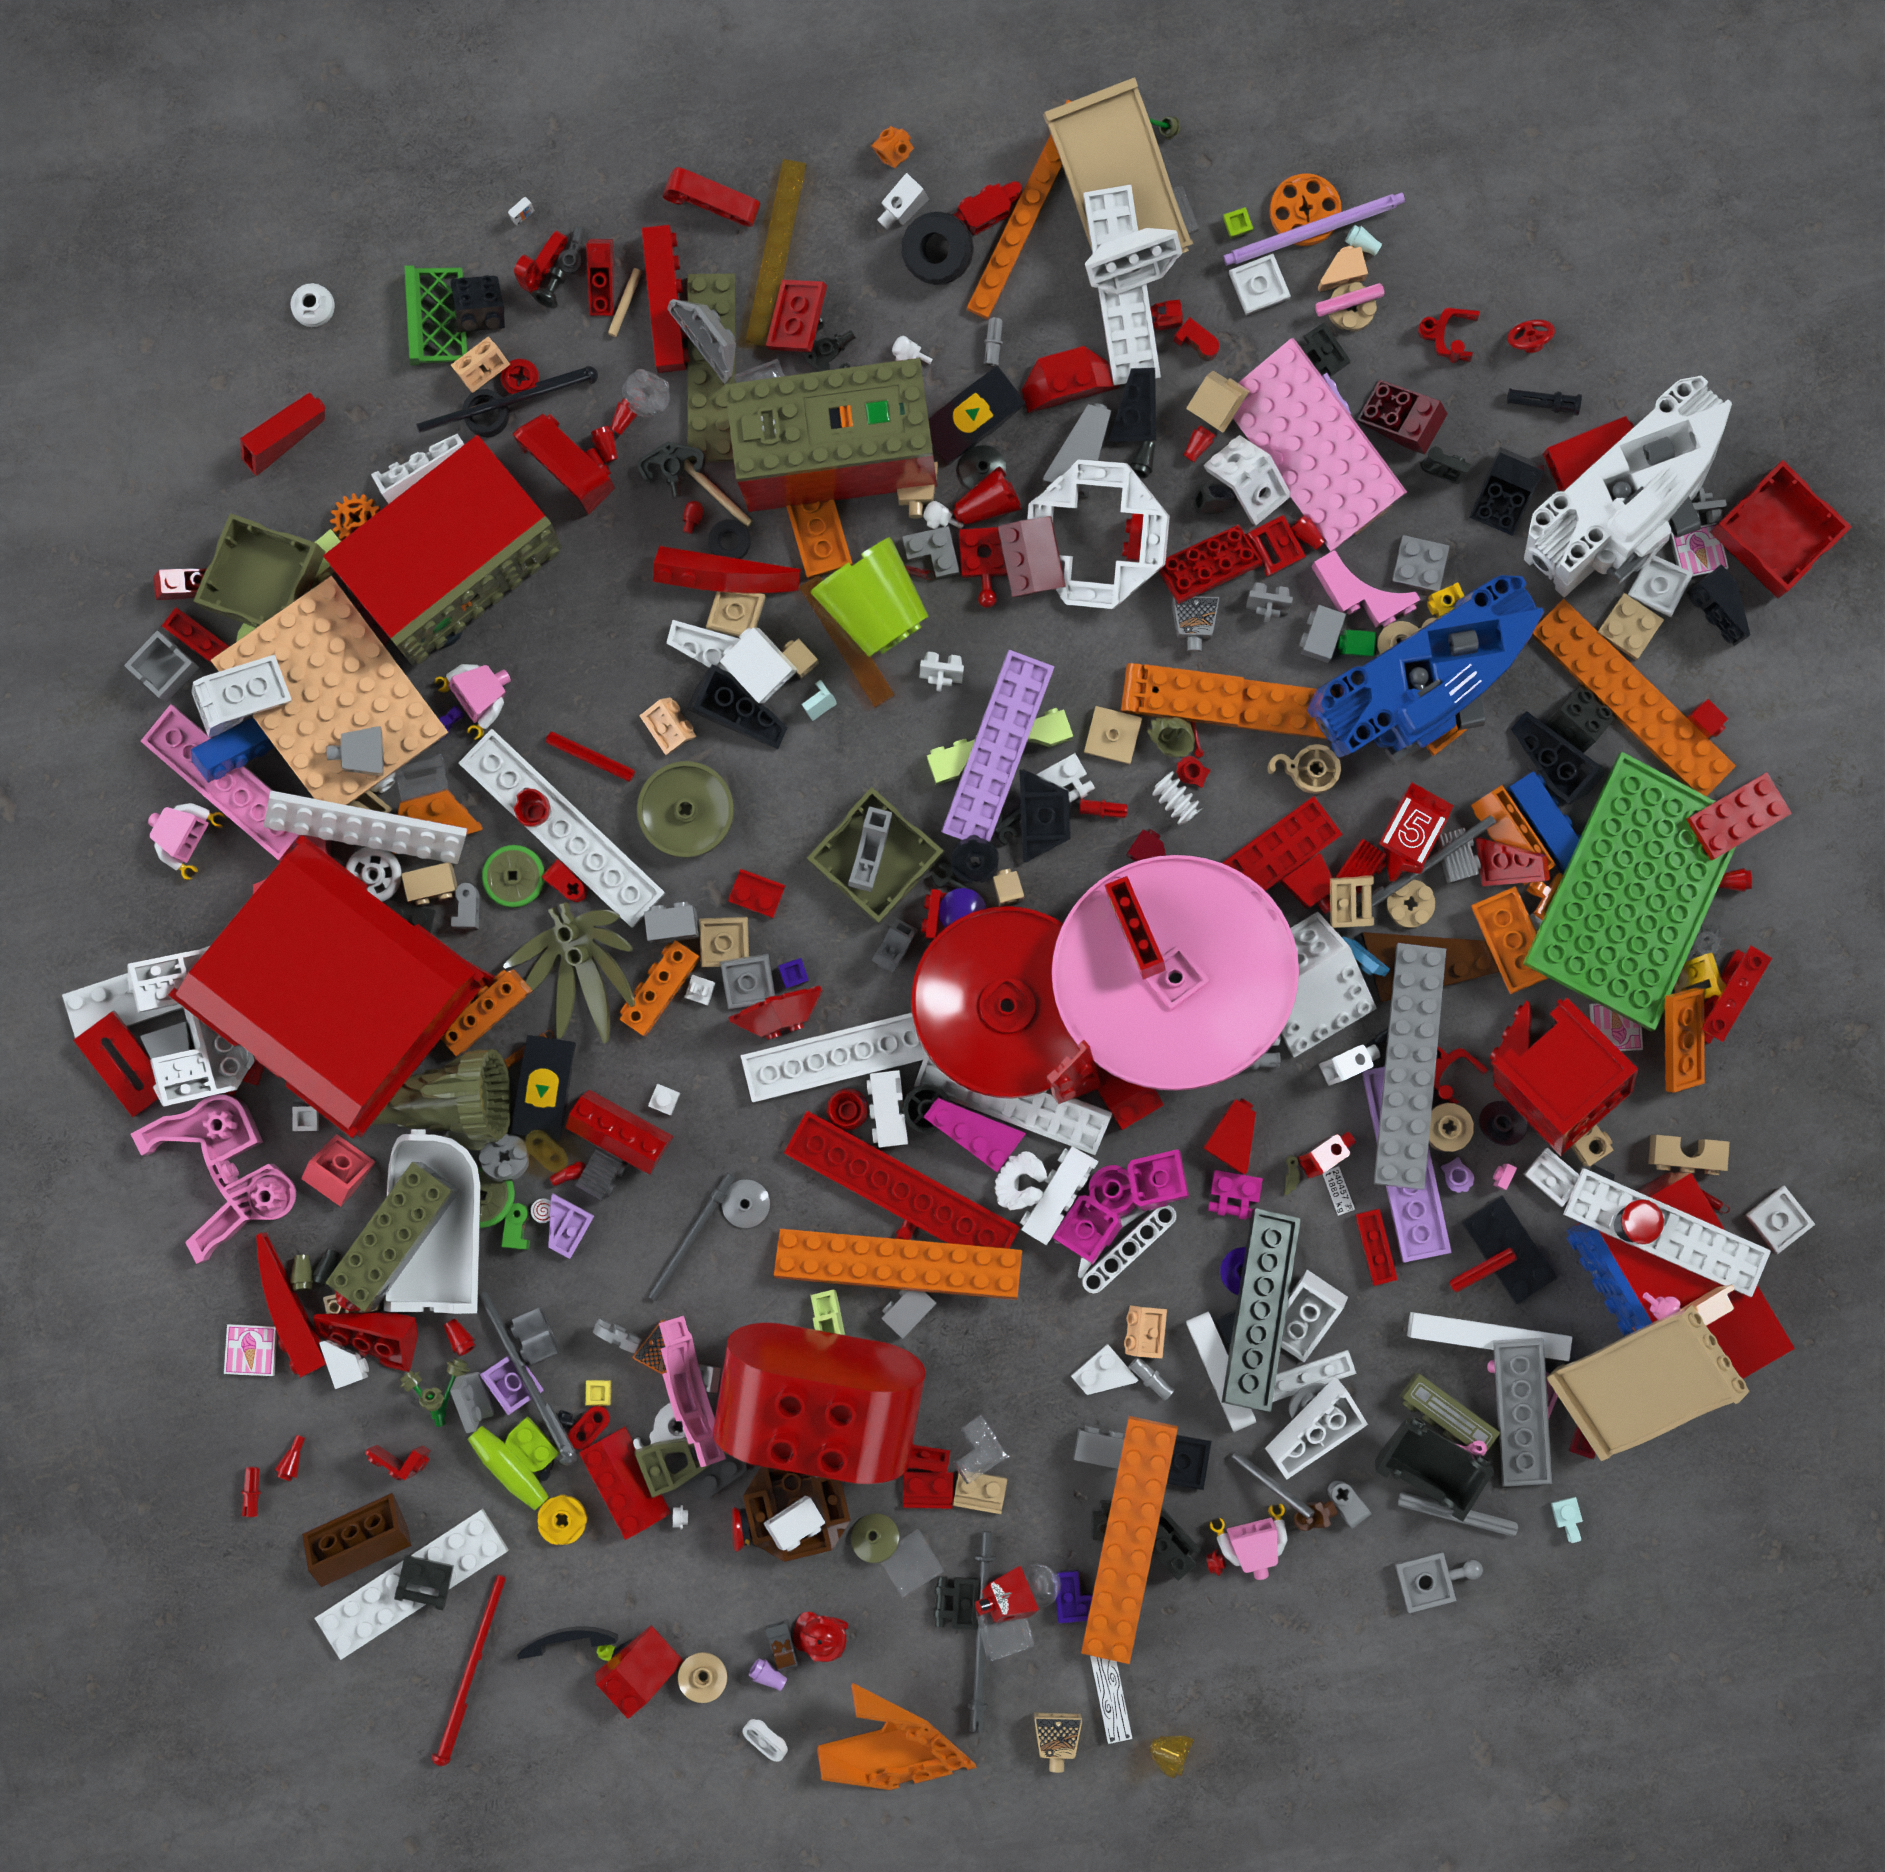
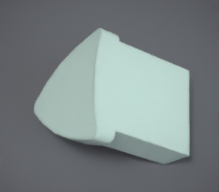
M821 680L815 683L820 691L802 704L812 721L837 705L834 696Z

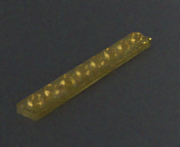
M787 159L782 161L746 343L766 346L781 281L784 279L807 167L806 163Z

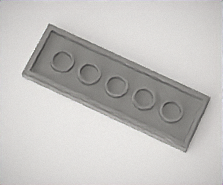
M1544 1339L1494 1340L1498 1431L1500 1432L1501 1484L1503 1487L1552 1484Z

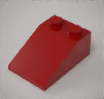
M1103 1068L1097 1070L1101 1087L1096 1090L1109 1112H1112V1117L1120 1130L1127 1128L1164 1106L1155 1089L1127 1082L1112 1075Z
M651 1625L595 1672L596 1685L629 1719L649 1702L682 1664L683 1659Z

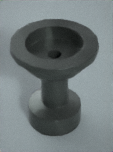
M551 267L547 274L550 280L546 288L533 290L531 294L543 306L555 309L558 303L554 291L558 284L565 283L567 275L562 270Z

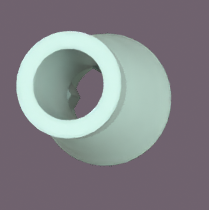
M1356 225L1351 228L1345 239L1349 246H1354V248L1361 247L1362 251L1373 256L1378 253L1382 245L1362 226L1358 227Z

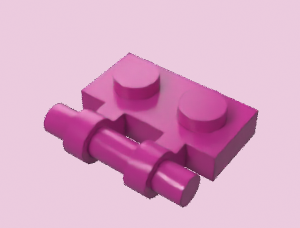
M1214 1170L1210 1194L1219 1195V1202L1209 1201L1208 1211L1217 1212V1215L1225 1216V1214L1238 1216L1239 1219L1243 1220L1251 1218L1252 1209L1248 1208L1249 1201L1259 1202L1263 1178ZM1227 1198L1241 1199L1240 1207L1228 1205Z

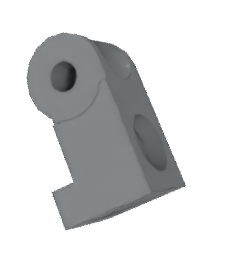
M462 883L455 892L456 898L459 901L458 917H451V927L454 929H479V891L470 883Z

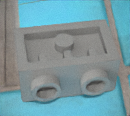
M479 1372L456 1377L450 1392L466 1433L474 1432L481 1419L492 1417L495 1411Z

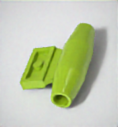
M528 1416L508 1434L506 1442H503L482 1425L467 1439L491 1473L510 1493L534 1511L548 1499V1494L533 1472L543 1470L560 1454V1451Z

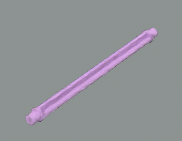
M1402 192L1396 195L1390 194L1232 250L1231 253L1223 255L1225 265L1238 264L1394 209L1397 205L1405 203L1404 195Z

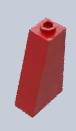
M309 392L240 438L241 459L255 476L263 472L325 420L326 408L323 402Z
M1627 416L1550 446L1542 453L1559 492H1564L1635 427L1632 421L1628 420Z

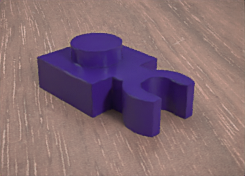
M455 706L444 717L441 716L439 720L450 734L449 729L453 727L452 725L465 715ZM447 734L446 736H444V737H443L442 739H440L439 741H441V740H443L444 738H446L449 734Z

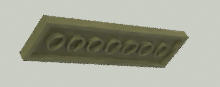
M735 273L688 274V302L704 304L710 310H715L721 319L720 323L725 329L728 328L736 339ZM688 337L690 360L688 362V446L703 450L707 456L706 462H734L725 384ZM736 348L732 377L728 384L736 383ZM696 456L688 458L690 462H697Z

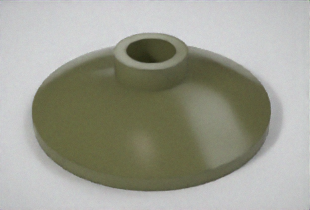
M878 1513L869 1514L861 1518L854 1526L851 1534V1544L854 1552L859 1558L869 1563H881L889 1559L897 1550L900 1540L899 1530L894 1521L888 1516ZM876 1532L877 1538L871 1541L869 1538L870 1534Z

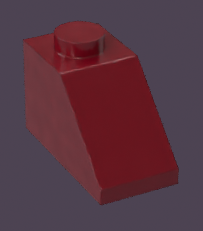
M1143 829L1126 856L1135 862L1157 856H1166L1164 843L1159 840L1161 836L1151 829H1148V831Z

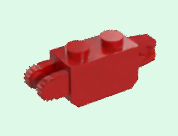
M1011 181V183L1003 187L999 183L994 186L992 184L987 185L980 191V194L973 198L972 196L964 198L960 205H958V211L953 215L966 225L972 235H978L1009 217L1011 204L1020 198L1022 186L1017 181Z

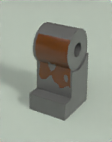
M788 1619L767 1625L765 1631L774 1653L778 1670L781 1671L798 1666L797 1654Z

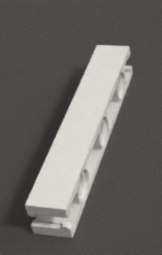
M1410 1312L1407 1336L1411 1338L1493 1350L1494 1340L1543 1338L1545 1358L1569 1361L1572 1343V1337L1568 1335Z

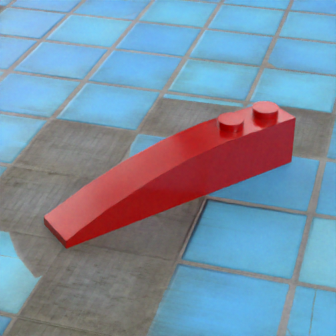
M659 546L654 560L653 582L719 592H791L799 590L801 569Z
M267 1232L259 1233L256 1235L258 1263L269 1312L280 1337L278 1340L279 1346L284 1353H288L291 1359L289 1365L295 1375L298 1374L301 1378L327 1365L319 1344L321 1340L297 1292L292 1291L290 1278Z

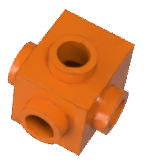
M892 126L883 130L880 137L871 145L881 161L893 168H896L901 162L905 161L909 153L914 149L909 141L911 139L909 134L902 128L899 130Z

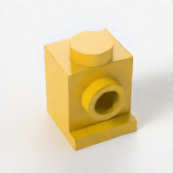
M1457 582L1452 586L1437 591L1428 597L1427 605L1432 615L1435 614L1437 619L1452 610L1455 603L1464 597L1459 583ZM1443 597H1448L1451 603L1445 604Z

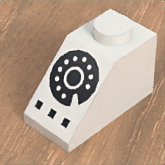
M330 1340L319 1343L335 1389L368 1377L369 1367L365 1358H361L360 1354Z

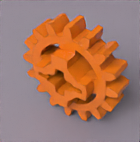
M353 493L351 500L344 496L343 504L335 503L338 510H331V513L336 518L331 519L330 523L336 526L332 530L335 534H339L338 538L341 541L368 521L371 514L373 517L381 510L379 506H375L376 502L372 498L367 501L366 495L362 494L360 499H358L357 495ZM343 515H344V516H345V523H344L343 526H342V518H343ZM357 517L360 518L361 521L357 523L354 522L353 519Z

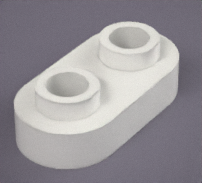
M751 1719L743 1728L745 1738L770 1760L778 1762L786 1755L788 1748L785 1741L773 1733L763 1721Z

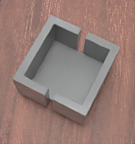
M158 630L124 665L140 681L144 682L143 684L158 698L165 702H168L200 668Z
M688 902L674 903V908L667 909L664 905L649 907L650 911H644L647 941L651 944L700 938L697 910Z

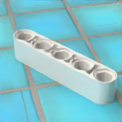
M1168 1205L1156 1208L1150 1212L1082 1277L1084 1289L1089 1293H1098L1175 1222L1176 1211L1174 1208ZM1164 1208L1168 1209L1171 1213L1170 1220L1165 1223L1161 1222L1158 1218L1159 1211ZM1145 1225H1149L1153 1229V1235L1149 1239H1144L1140 1235V1230ZM1124 1243H1134L1135 1252L1132 1255L1127 1256L1123 1253L1122 1247ZM1110 1258L1115 1259L1118 1264L1117 1269L1113 1272H1107L1104 1267L1106 1260ZM1096 1275L1099 1277L1100 1283L1097 1288L1091 1289L1087 1286L1086 1281L1089 1276Z
M1206 1312L1187 1320L1188 1329L1233 1432L1256 1423L1251 1409L1221 1402L1229 1356L1210 1313Z

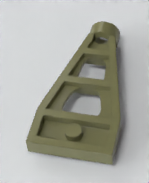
M687 1438L659 1441L635 1450L637 1461L652 1497L676 1489L710 1466L700 1467L699 1461L694 1460L691 1448L695 1446L694 1443L688 1444ZM668 1453H685L688 1465L677 1473H671L665 1461V1456Z

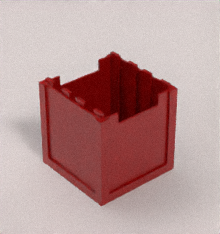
M1568 998L1564 1001L1559 999L1557 1001L1558 1007L1550 1013L1555 1019L1556 1025L1520 1057L1511 1048L1502 1056L1498 1057L1495 1055L1493 1057L1494 1083L1492 1086L1560 1156L1633 1092L1638 1068Z

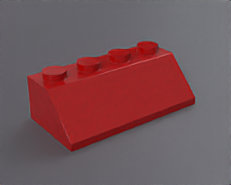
M588 1090L579 1098L568 1116L565 1127L651 1175L674 1137L591 1090Z
M626 1426L579 1452L625 1540L672 1513L662 1494L655 1497L651 1496L635 1455L636 1449L633 1439Z

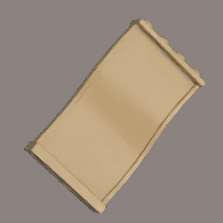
M1135 77L1044 112V119L1049 127L1090 247L1091 241L1083 193L1131 185L1138 231L1145 228L1176 230L1182 253L1189 251L1187 246L1192 245L1193 242L1189 237L1176 202Z
M1692 1304L1684 1310L1655 1321L1586 1357L1567 1365L1562 1364L1546 1377L1601 1461L1608 1459L1613 1454L1656 1438L1707 1412L1733 1402L1737 1404L1749 1392L1745 1381L1738 1375L1731 1360L1725 1355L1717 1343V1339L1711 1334L1701 1315L1696 1312Z

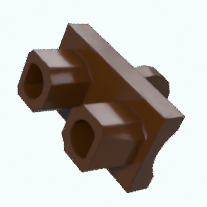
M1322 1501L1305 1502L1308 1507L1315 1511L1314 1515L1308 1519L1298 1511L1294 1516V1523L1301 1531H1309L1312 1528H1326L1331 1525L1329 1519L1336 1516L1338 1512L1333 1501L1325 1503Z

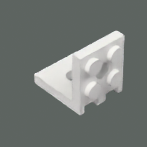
M1240 435L1231 440L1226 447L1213 455L1204 464L1208 473L1233 489L1250 522L1254 525L1259 524L1290 498V491L1271 455ZM1266 487L1264 495L1259 497L1260 491Z

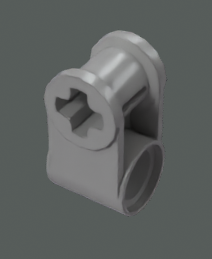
M1335 1480L1328 1486L1327 1493L1329 1498L1333 1501L1339 1510L1338 1512L1351 1529L1371 1515L1367 1506L1348 1484L1341 1480ZM1339 1488L1343 1489L1344 1496L1342 1498L1337 1496Z

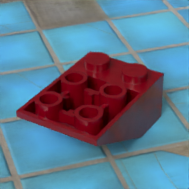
M1379 380L1357 421L1399 445L1425 455L1448 414L1440 400Z

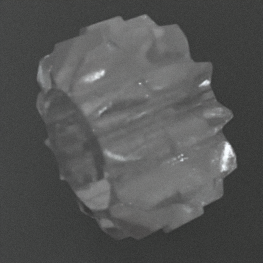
M1708 924L1705 928L1701 925L1690 950L1692 953L1688 959L1691 960L1707 953H1713L1714 959L1720 960L1719 952H1724L1726 949L1720 945V943L1725 941V938L1717 937L1721 931L1716 929L1712 932V925ZM1707 941L1708 946L1702 948L1700 943Z

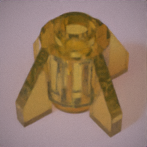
M1161 1735L1159 1739L1155 1738L1151 1744L1150 1753H1152V1759L1165 1775L1174 1779L1176 1775L1182 1776L1184 1763L1188 1751H1190L1194 1743V1739L1187 1736L1165 1737Z

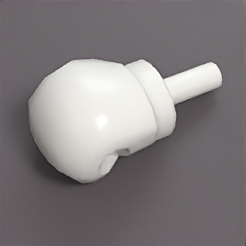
M906 336L898 337L893 345L892 353L896 356V361L920 358V360L931 364L933 360L920 353L921 347Z
M937 501L930 502L923 514L924 519L927 521V526L933 529L938 528L940 525L946 527L948 523L960 529L964 525L953 519V512Z

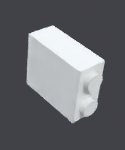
M753 627L752 629H746L739 638L741 640L735 646L732 644L723 652L724 657L720 662L758 703H765L798 669L760 628Z

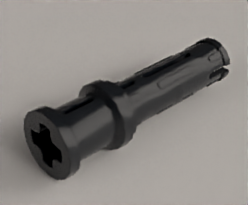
M1509 388L1507 404L1549 408L1554 413L1559 411L1571 412L1575 416L1579 415L1582 394H1577V396L1564 395L1559 391L1554 394Z

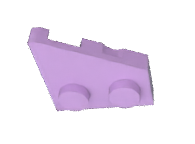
M552 1193L548 1247L570 1259L594 1215Z

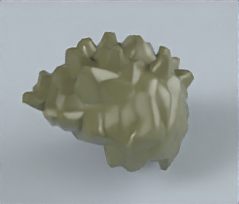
M1178 717L1156 718V720L1151 721L1152 729H1148L1147 732L1163 754L1177 758L1184 757L1189 752H1192L1195 737L1190 723Z

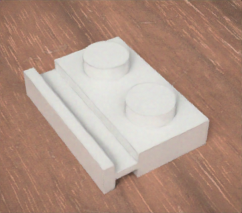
M1545 1148L1543 1153L1538 1156L1523 1174L1560 1207H1563L1571 1197L1579 1178V1174L1549 1148Z

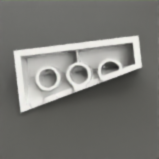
M1073 1146L1069 1150L1066 1148L1063 1150L1057 1160L1061 1162L1057 1171L1052 1169L1045 1180L1048 1186L1044 1192L1041 1191L1043 1197L1035 1203L1036 1205L1031 1213L1026 1211L1020 1221V1224L1023 1225L1022 1231L1045 1245L1048 1244L1060 1225L1065 1212L1073 1204L1077 1196L1076 1194L1086 1183L1090 1171L1098 1163L1097 1160Z

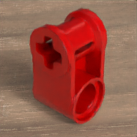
M559 859L541 876L554 889L573 902H581L588 895L587 886ZM573 886L578 887L579 893L577 895L573 894L571 890Z

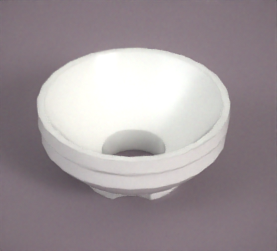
M319 284L302 285L294 292L291 298V310L298 322L307 327L324 325L334 313L335 303L332 295L325 287ZM308 295H313L316 297L315 305L309 308L303 305L304 298Z

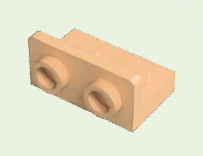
M670 697L658 700L640 715L665 755L671 754L686 741L693 740L696 737L692 724L684 718L678 703Z
M1130 1305L1127 1314V1336L1124 1340L1125 1354L1137 1357H1163L1167 1309Z

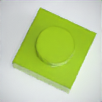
M1246 207L1223 214L1222 218L1230 239L1253 232V226Z

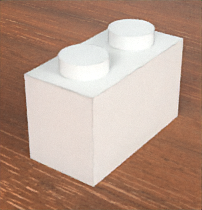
M807 1496L802 1497L764 1522L777 1547L783 1551L786 1549L787 1551L793 1550L800 1545L799 1540L807 1535L808 1537L814 1536L821 1531L820 1526L825 1524L812 1499Z

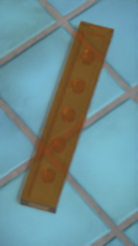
M817 575L799 586V589L871 704L876 708L894 697L895 694L873 659L867 656L811 594L812 589L823 581L820 575Z

